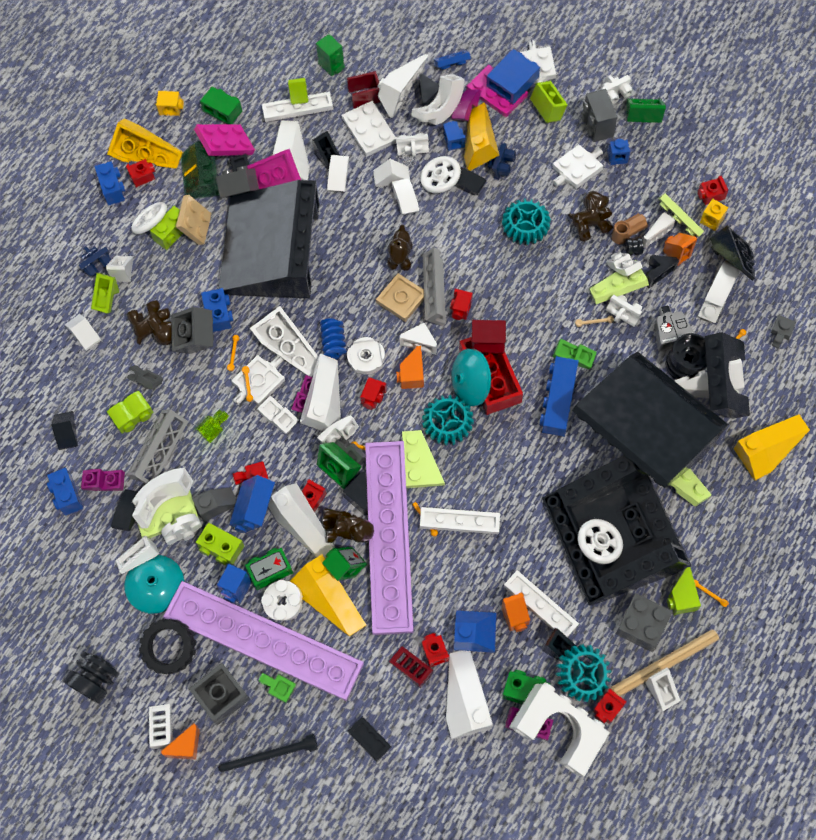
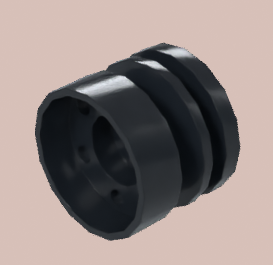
M688 333L677 338L665 361L666 369L671 377L676 380L683 377L691 379L699 371L706 369L704 337L699 334Z
M83 651L80 656L87 661L86 664L77 660L75 663L82 669L81 672L78 673L70 670L63 683L97 704H101L107 694V691L101 687L102 683L113 685L114 682L107 678L108 674L117 678L120 673L99 656Z

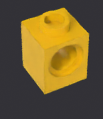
M158 91L156 107L159 115L180 116V110L184 108V100L181 99L179 92Z
M712 199L704 210L700 223L716 231L724 220L728 207Z

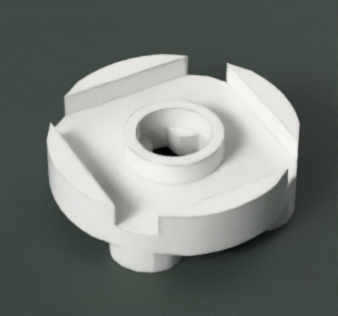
M363 337L355 340L353 345L349 347L347 359L354 372L372 374L382 368L385 352L383 346L374 341L373 338ZM365 352L371 355L368 359H364L361 356H364Z
M187 514L176 518L177 523L172 526L171 523H168L161 533L167 545H171L181 539L187 541L195 536L194 532L201 528L202 524L198 516Z
M278 580L265 590L261 603L266 614L272 619L289 621L300 613L303 595L299 587L292 582ZM286 596V605H279V598Z

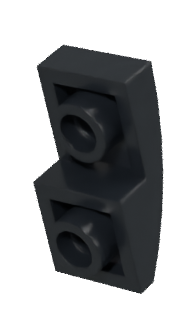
M460 167L461 174L455 185L461 187L465 192L478 195L486 183V179Z
M125 489L116 507L111 523L112 528L130 532L136 521L132 516L136 508L132 501L138 493L137 491Z

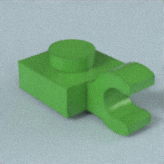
M262 673L258 680L261 684L270 687L269 695L284 703L288 702L296 687L295 683L279 674L276 679H273Z

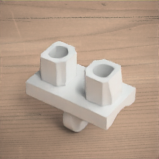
M609 75L605 78L606 83L602 84L603 88L601 90L607 89L612 104H615L619 100L617 94L621 93L624 98L632 95L631 78L627 75L619 79Z
M418 133L413 136L400 135L396 137L398 156L412 154L413 157L417 153L429 152L428 134Z
M613 295L606 308V311L616 316L614 322L618 323L620 320H623L633 327L637 324L642 313V306L637 303L630 305L627 303L624 295L618 297Z

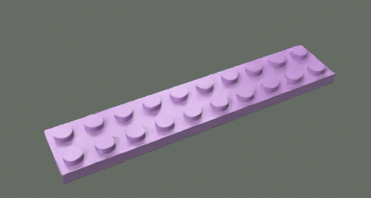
M404 441L365 443L368 521L374 525V535L369 540L373 635L413 633Z
M183 581L163 616L164 619L182 621L183 624L189 626L190 631L344 701L348 700L364 665V662Z

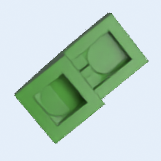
M560 339L552 357L556 358L557 356L579 360V367L590 369L597 352L581 344L575 346Z

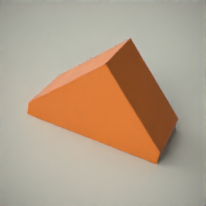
M192 724L165 747L161 753L166 758L196 760L200 729L195 724Z

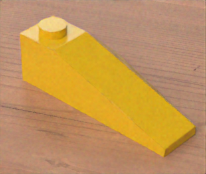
M485 103L471 109L468 120L464 159L469 171L499 156Z
M124 118L117 123L107 154L123 162H139L146 159L148 163L152 162L156 166L177 168L183 151L142 126Z

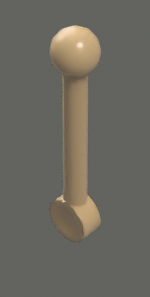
M608 316L607 318L587 321H582L581 319L576 320L575 325L577 327H581L585 324L601 322L612 323L614 321V317Z

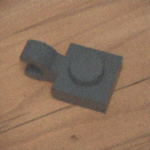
M778 315L771 331L772 334L776 335L772 343L773 347L779 349L783 339L789 340L796 321Z
M137 365L129 368L135 375L131 373L127 378L131 381L136 380V382L142 384L147 389L152 390L162 384L163 377L150 370L144 371Z
M344 438L341 441L338 439L335 442L359 465L366 458V455L354 443L350 444Z

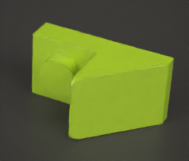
M305 78L288 80L291 104L308 103Z
M101 273L96 274L91 309L104 313L111 312L113 296L119 293L115 277Z

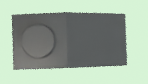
M231 487L208 490L192 498L204 522L234 508L237 501Z

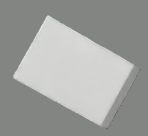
M392 159L387 160L373 170L375 187L392 185L391 182L408 178L410 180L408 166Z
M115 256L106 266L109 276L115 277L116 282H130L133 256Z
M81 314L65 324L86 351L101 341L87 319Z
M425 323L400 335L401 346L413 349L421 346V351L436 355L437 343Z
M668 668L649 677L645 684L662 711L680 702Z

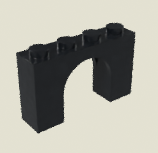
M723 332L705 336L710 410L731 419L750 416L749 397L739 394L734 389L729 376V361L745 360L744 342Z

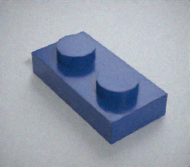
M464 50L433 60L436 67L447 69L450 68V64L456 63L461 65L466 63V60L471 59L469 51Z

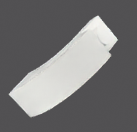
M454 74L440 76L439 90L433 102L425 107L412 109L411 116L417 118L420 122H429L434 125L444 122L451 116L460 102L464 88V78Z
M723 262L698 314L699 317L716 323L740 273L731 263Z
M179 468L164 472L149 481L136 494L132 501L136 506L132 516L142 529L149 528L156 510L165 501L174 497L188 495L193 480L186 469Z

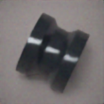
M641 236L635 239H625L627 254L630 256L636 253L638 255L643 254L644 248Z

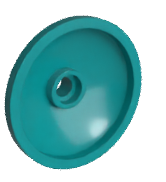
M476 349L461 351L456 357L451 371L453 390L460 401L464 400L465 405L478 406L482 404L487 398L491 386V372L484 355Z
M157 555L128 571L124 585L126 597L131 605L141 612L148 614L165 612L181 582H185L183 572L174 560L166 556ZM151 578H155L153 583H149Z

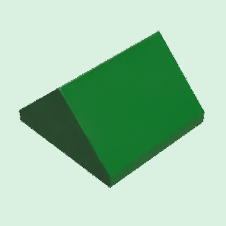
M627 98V122L662 123L666 105L662 99Z
M335 442L322 443L319 446L316 465L341 488L345 489L362 466Z

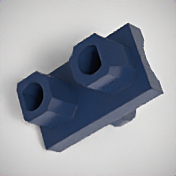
M501 143L499 156L487 162L488 168H492V171L495 173L494 179L499 180L500 175L509 176L511 164H506L505 162H514L516 159V151L508 149L507 143Z
M87 246L83 247L85 253L80 258L84 262L79 264V269L82 273L85 272L90 278H93L99 273L94 266L95 264L100 262L106 268L107 264L111 261L109 250L106 246L99 251L95 246L90 250Z

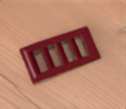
M403 646L400 647L389 661L390 664L419 688L433 674L432 668ZM404 653L406 657L398 664L396 661ZM409 659H411L412 662L405 669L403 666ZM415 664H417L418 667L415 669V671L413 673H410L409 671L412 669V667ZM421 669L424 670L419 678L415 677Z

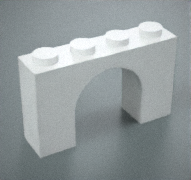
M547 683L535 684L509 727L525 739L534 740L543 723L550 715L557 712L562 713L569 719L572 725L573 738L560 764L575 775L585 776L610 732L604 729L605 725L600 721L590 719L584 709L580 707L575 708L571 705L572 701L569 698L556 694L554 692L555 688Z

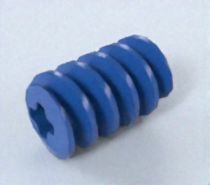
M333 318L323 319L320 321L323 355L339 359L347 352L344 348L346 346L344 342L345 335H343L344 329L341 328L344 324L342 321Z

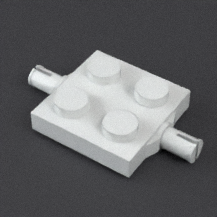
M532 40V43L529 41L530 50L521 53L529 60L536 62L540 67V76L534 84L556 79L551 47L536 49L535 41Z
M581 145L576 146L553 163V168L560 175L553 180V184L558 187V185L565 181L575 189L579 188L603 170V165L596 160L597 157L603 154L602 150L597 148L590 153Z
M257 355L247 365L250 369L248 376L251 395L253 396V402L258 406L285 381V377L276 369L283 362L279 355L271 363ZM242 370L231 380L232 384L240 390V393L233 399L237 405L247 396L245 374H243Z

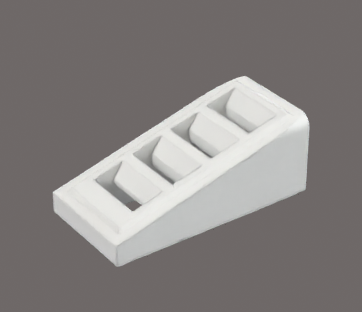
M665 212L662 213L644 236L643 248H646L672 230L676 220Z
M144 536L116 560V564L120 573L123 574L156 557L159 551L155 543L147 536Z
M170 704L149 707L150 748L152 749L165 748L173 741ZM165 711L166 715L155 716L154 712ZM166 719L165 723L155 724V720ZM166 727V731L156 732L155 728ZM166 735V739L156 740V736Z

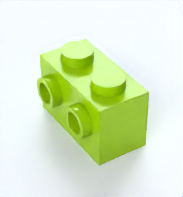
M551 81L536 83L530 100L546 123L560 121L568 104Z
M175 206L165 214L156 226L149 230L153 241L165 250H168L183 234V232L176 228L180 209Z
M209 522L196 541L199 552L206 556L213 555L216 557L215 560L224 566L226 564L233 565L244 548L242 540Z

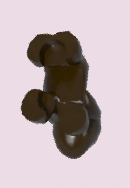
M590 191L583 200L585 211L568 214L572 219L573 225L577 228L581 241H587L591 238L590 226H598L602 233H607L613 229L612 223L605 220L612 216V211L607 207L609 198L599 192Z
M403 224L395 232L393 240L387 248L390 256L387 266L391 270L397 269L398 264L401 265L403 271H408L411 268L408 256L413 248V244Z
M158 300L146 304L148 315L145 318L142 313L138 314L137 310H132L126 314L133 326L139 345L150 334L154 335L156 342L160 345L172 344L171 321L164 322L170 318V311L168 308L159 311L160 303Z
M324 508L322 526L327 531L325 535L326 543H333L337 537L354 540L357 543L367 542L373 538L374 525L370 521L356 515H351V513Z

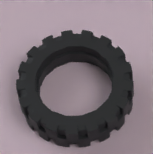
M161 619L150 624V627L144 630L143 638L140 639L141 648H139V652L142 653V661L146 662L150 670H154L155 673L173 674L184 670L192 662V657L196 653V650H194L196 640H194L193 631H190L187 624L174 619ZM166 629L178 632L183 641V652L180 658L170 664L158 661L153 652V641L156 635Z

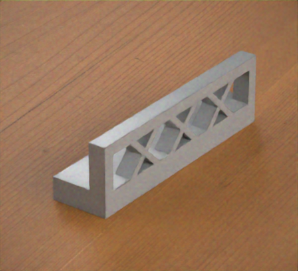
M432 248L422 255L425 321L444 326L446 324L443 259L440 258V249Z
M171 409L162 410L126 476L147 484L149 480L143 477L146 469H152L153 476L150 481L160 475L188 421ZM175 418L181 424L178 430L173 431L171 422ZM165 435H169L171 442L169 446L164 447L162 439ZM160 451L162 459L159 463L155 464L153 455L155 452Z

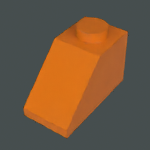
M683 233L670 236L665 241L663 252L668 257H677L679 259L678 265L691 257L697 238Z
M417 346L400 364V371L396 372L397 383H401V389L424 388L421 346Z
M521 592L503 599L501 610L510 632L513 630L520 632L527 629L530 617L523 593Z

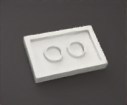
M373 101L342 115L344 123L366 157L396 143L395 135Z

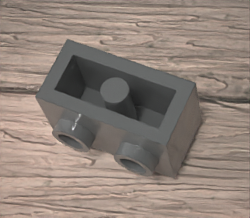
M247 166L238 167L236 172L227 170L223 171L222 175L216 176L220 198L259 190L255 168L248 169Z

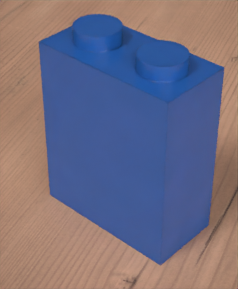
M512 49L487 75L486 86L514 104L539 78L540 67L536 62L526 58L521 52Z
M256 475L242 482L229 523L230 526L235 527V531L246 533L262 527L274 488V481Z

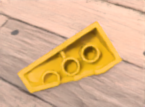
M798 414L744 437L737 442L734 450L754 481L771 473L810 429Z
M321 554L305 564L290 582L299 587L303 595L302 600L311 605L317 612L325 616L331 623L350 637L364 628L366 624L340 581H337L322 564L325 558Z

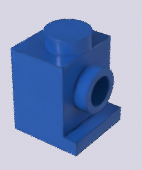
M457 121L443 124V134L448 151L464 148L465 135H463L462 127H458Z
M617 139L610 142L609 149H607L610 165L628 163L630 155L628 140ZM616 155H622V156H623V157H620V158H615Z

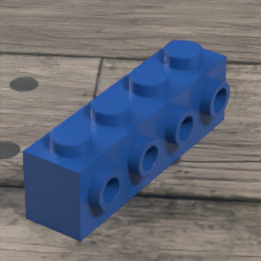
M556 356L555 363H551L549 374H553L552 380H548L546 391H549V397H544L543 403L546 413L545 415L541 414L539 424L543 426L542 433L565 437L579 360Z

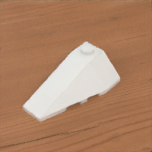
M428 55L420 56L390 72L385 79H381L378 88H380L378 97L389 117L393 118L399 110L404 96L408 95L412 84H415L419 74L424 69Z
M281 306L250 328L261 344L306 375L313 376L318 355Z
M470 651L450 653L446 721L451 740L490 730L493 726Z

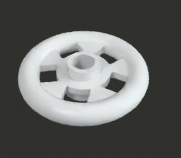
M448 156L432 159L421 172L420 181L423 188L431 193L448 191L459 180L461 174L460 165L454 158ZM443 163V166L436 168V165ZM452 166L453 170L449 172L447 168ZM429 172H432V177H428ZM433 181L438 183L437 186L431 185Z
M157 202L143 210L133 221L131 226L132 232L142 234L156 226L167 212L166 204Z
M592 519L585 522L579 529L578 544L587 558L600 564H608L619 558L623 550V540L619 531L611 523L601 519ZM598 527L600 532L593 533L592 528ZM606 532H610V534L613 536V539L610 540V537ZM586 536L591 537V544L586 543ZM609 546L614 548L612 553L606 550ZM594 549L601 551V555L594 553Z

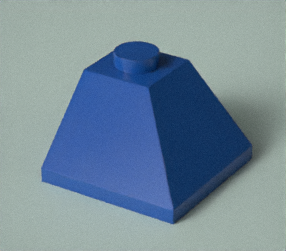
M456 610L454 650L495 653L496 613Z

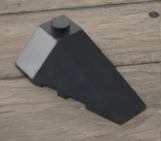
M726 225L710 238L712 243L711 249L716 255L720 254L753 281L755 279V269L753 268L754 261L752 259L754 254L752 249L742 237Z

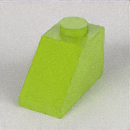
M690 567L684 570L671 591L669 598H667L668 607L670 610H673L674 615L698 611L701 607Z

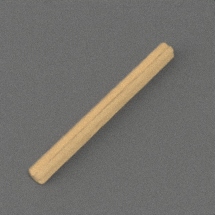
M714 630L708 631L612 686L611 690L619 696L626 694L645 683L649 677L665 668L673 667L718 641L719 636Z

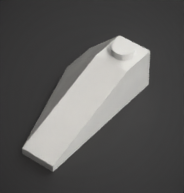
M281 120L273 155L290 149L301 180H308L310 167L299 122Z
M319 354L300 423L324 431L341 418L338 360Z
M738 359L729 361V376L734 389L741 394L744 389L742 361ZM705 370L699 371L691 379L683 377L675 380L694 397L709 398L708 375Z
M298 484L287 485L271 496L268 507L276 521L313 555L318 557L322 554L326 559V554L335 546L333 543H326V531Z

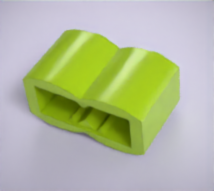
M140 391L132 393L107 411L121 433L132 431L137 423L149 420L154 413Z

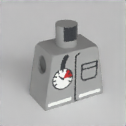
M668 305L659 309L661 316L656 317L654 328L657 347L660 352L671 349L678 337L683 334L694 333L683 312L672 313Z

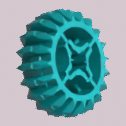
M524 198L523 202H520L517 199L516 204L511 202L510 207L505 209V213L502 216L503 231L507 233L508 238L513 237V243L519 240L520 245L523 241L526 242L527 246L530 241L535 244L537 240L541 241L550 229L551 218L549 217V211L545 210V205L540 206L539 201L533 203V199H531L530 202H527ZM514 217L517 218V223L515 225L512 222V219ZM536 219H539L541 223L538 227L536 226Z
M442 395L441 400L434 398V404L428 403V408L424 409L425 415L422 416V420L424 421L423 428H427L425 433L427 435L431 434V440L437 437L438 444L444 440L445 445H448V441H451L454 445L455 439L462 442V436L468 437V432L472 431L471 425L474 424V419H472L473 412L470 411L471 407L469 405L465 406L464 400L459 402L458 396L452 399L451 395H448V399H445ZM455 410L462 415L464 421L459 420V417L455 416ZM451 415V419H449L448 422H446L445 424V420H447ZM432 419H436L441 424V429L434 425Z
M580 644L579 647L572 646L571 651L566 650V657L560 656L559 659L563 663L556 665L557 668L561 669V672L556 673V676H561V680L557 683L564 684L562 691H568V697H575L576 701L582 699L584 702H588L589 698L596 700L597 695L602 696V689H608L605 682L611 681L607 674H610L612 671L607 670L606 666L610 662L603 661L606 655H599L600 650L598 648L593 650L592 645L585 647L584 644ZM586 656L592 662L584 664L583 661H579L578 657ZM584 682V684L588 685L590 688L587 690H581L576 686V684Z

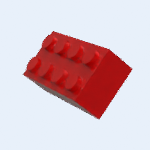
M472 337L459 341L460 352L465 349H471ZM482 353L488 362L491 372L490 391L482 403L486 415L522 403L523 392L506 353Z

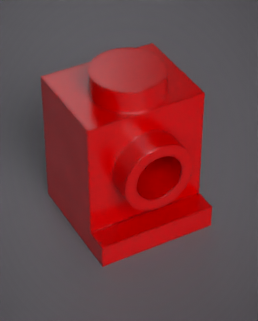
M144 159L130 166L129 164L125 165L136 188L155 180L153 173L156 171L152 162L148 163Z
M722 175L718 176L717 179L701 183L698 189V196L701 200L703 199L705 205L709 204L712 199L716 201L724 200L728 193V188Z
M455 288L454 299H452L450 304L452 318L467 320L473 301V293Z
M368 377L360 396L361 404L370 410L376 408L377 403L380 404L382 402L384 393L386 394L387 392L386 383Z
M308 479L307 484L302 490L315 513L327 495L325 488ZM309 494L313 495L312 498H307Z
M436 633L425 636V640L421 642L429 667L448 662L449 655L442 636H436ZM437 645L439 648L438 650L433 651L431 649V646Z
M609 689L593 710L595 718L603 724L608 723L610 725L626 704V701ZM610 704L613 709L608 711L605 705Z

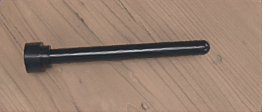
M315 734L306 735V738L297 743L222 763L218 766V770L226 772L303 749L305 751L309 750V752L318 750Z

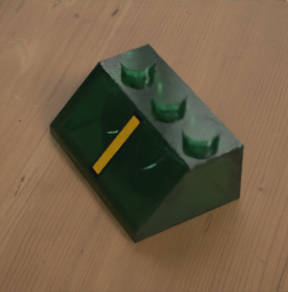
M201 141L194 142L183 152L181 157L185 195H190L194 199L219 196L216 176H219L216 156L208 155Z

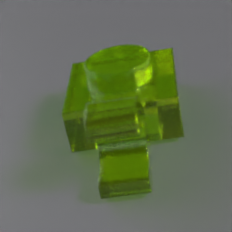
M219 409L213 418L208 415L196 430L208 443H211L223 431L220 425L227 420L229 415Z

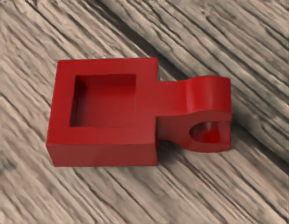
M263 461L245 466L246 472L233 473L236 485L242 484L243 481L256 475L269 479Z

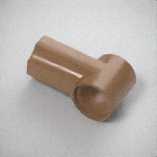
M638 213L625 221H618L614 225L611 239L616 244L625 243L626 238L647 228L646 218L643 214Z

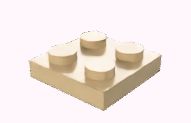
M190 195L183 196L176 228L198 245L205 244L212 213Z
M397 273L376 298V303L406 322L423 302L424 290Z

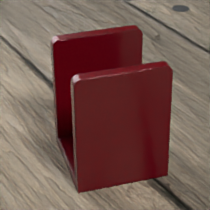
M376 71L347 78L349 93L375 87L352 94L354 109L370 101H373L374 104L381 102L378 97L380 91L378 85L380 82Z
M472 320L471 349H476L481 353L504 354L506 321Z

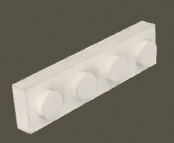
M330 92L308 95V103L293 105L291 104V99L262 104L265 122L333 110Z
M421 507V529L499 534L500 513Z
M518 570L504 584V588L512 595L522 592L527 608L551 629L558 628L568 637L579 625L578 622Z

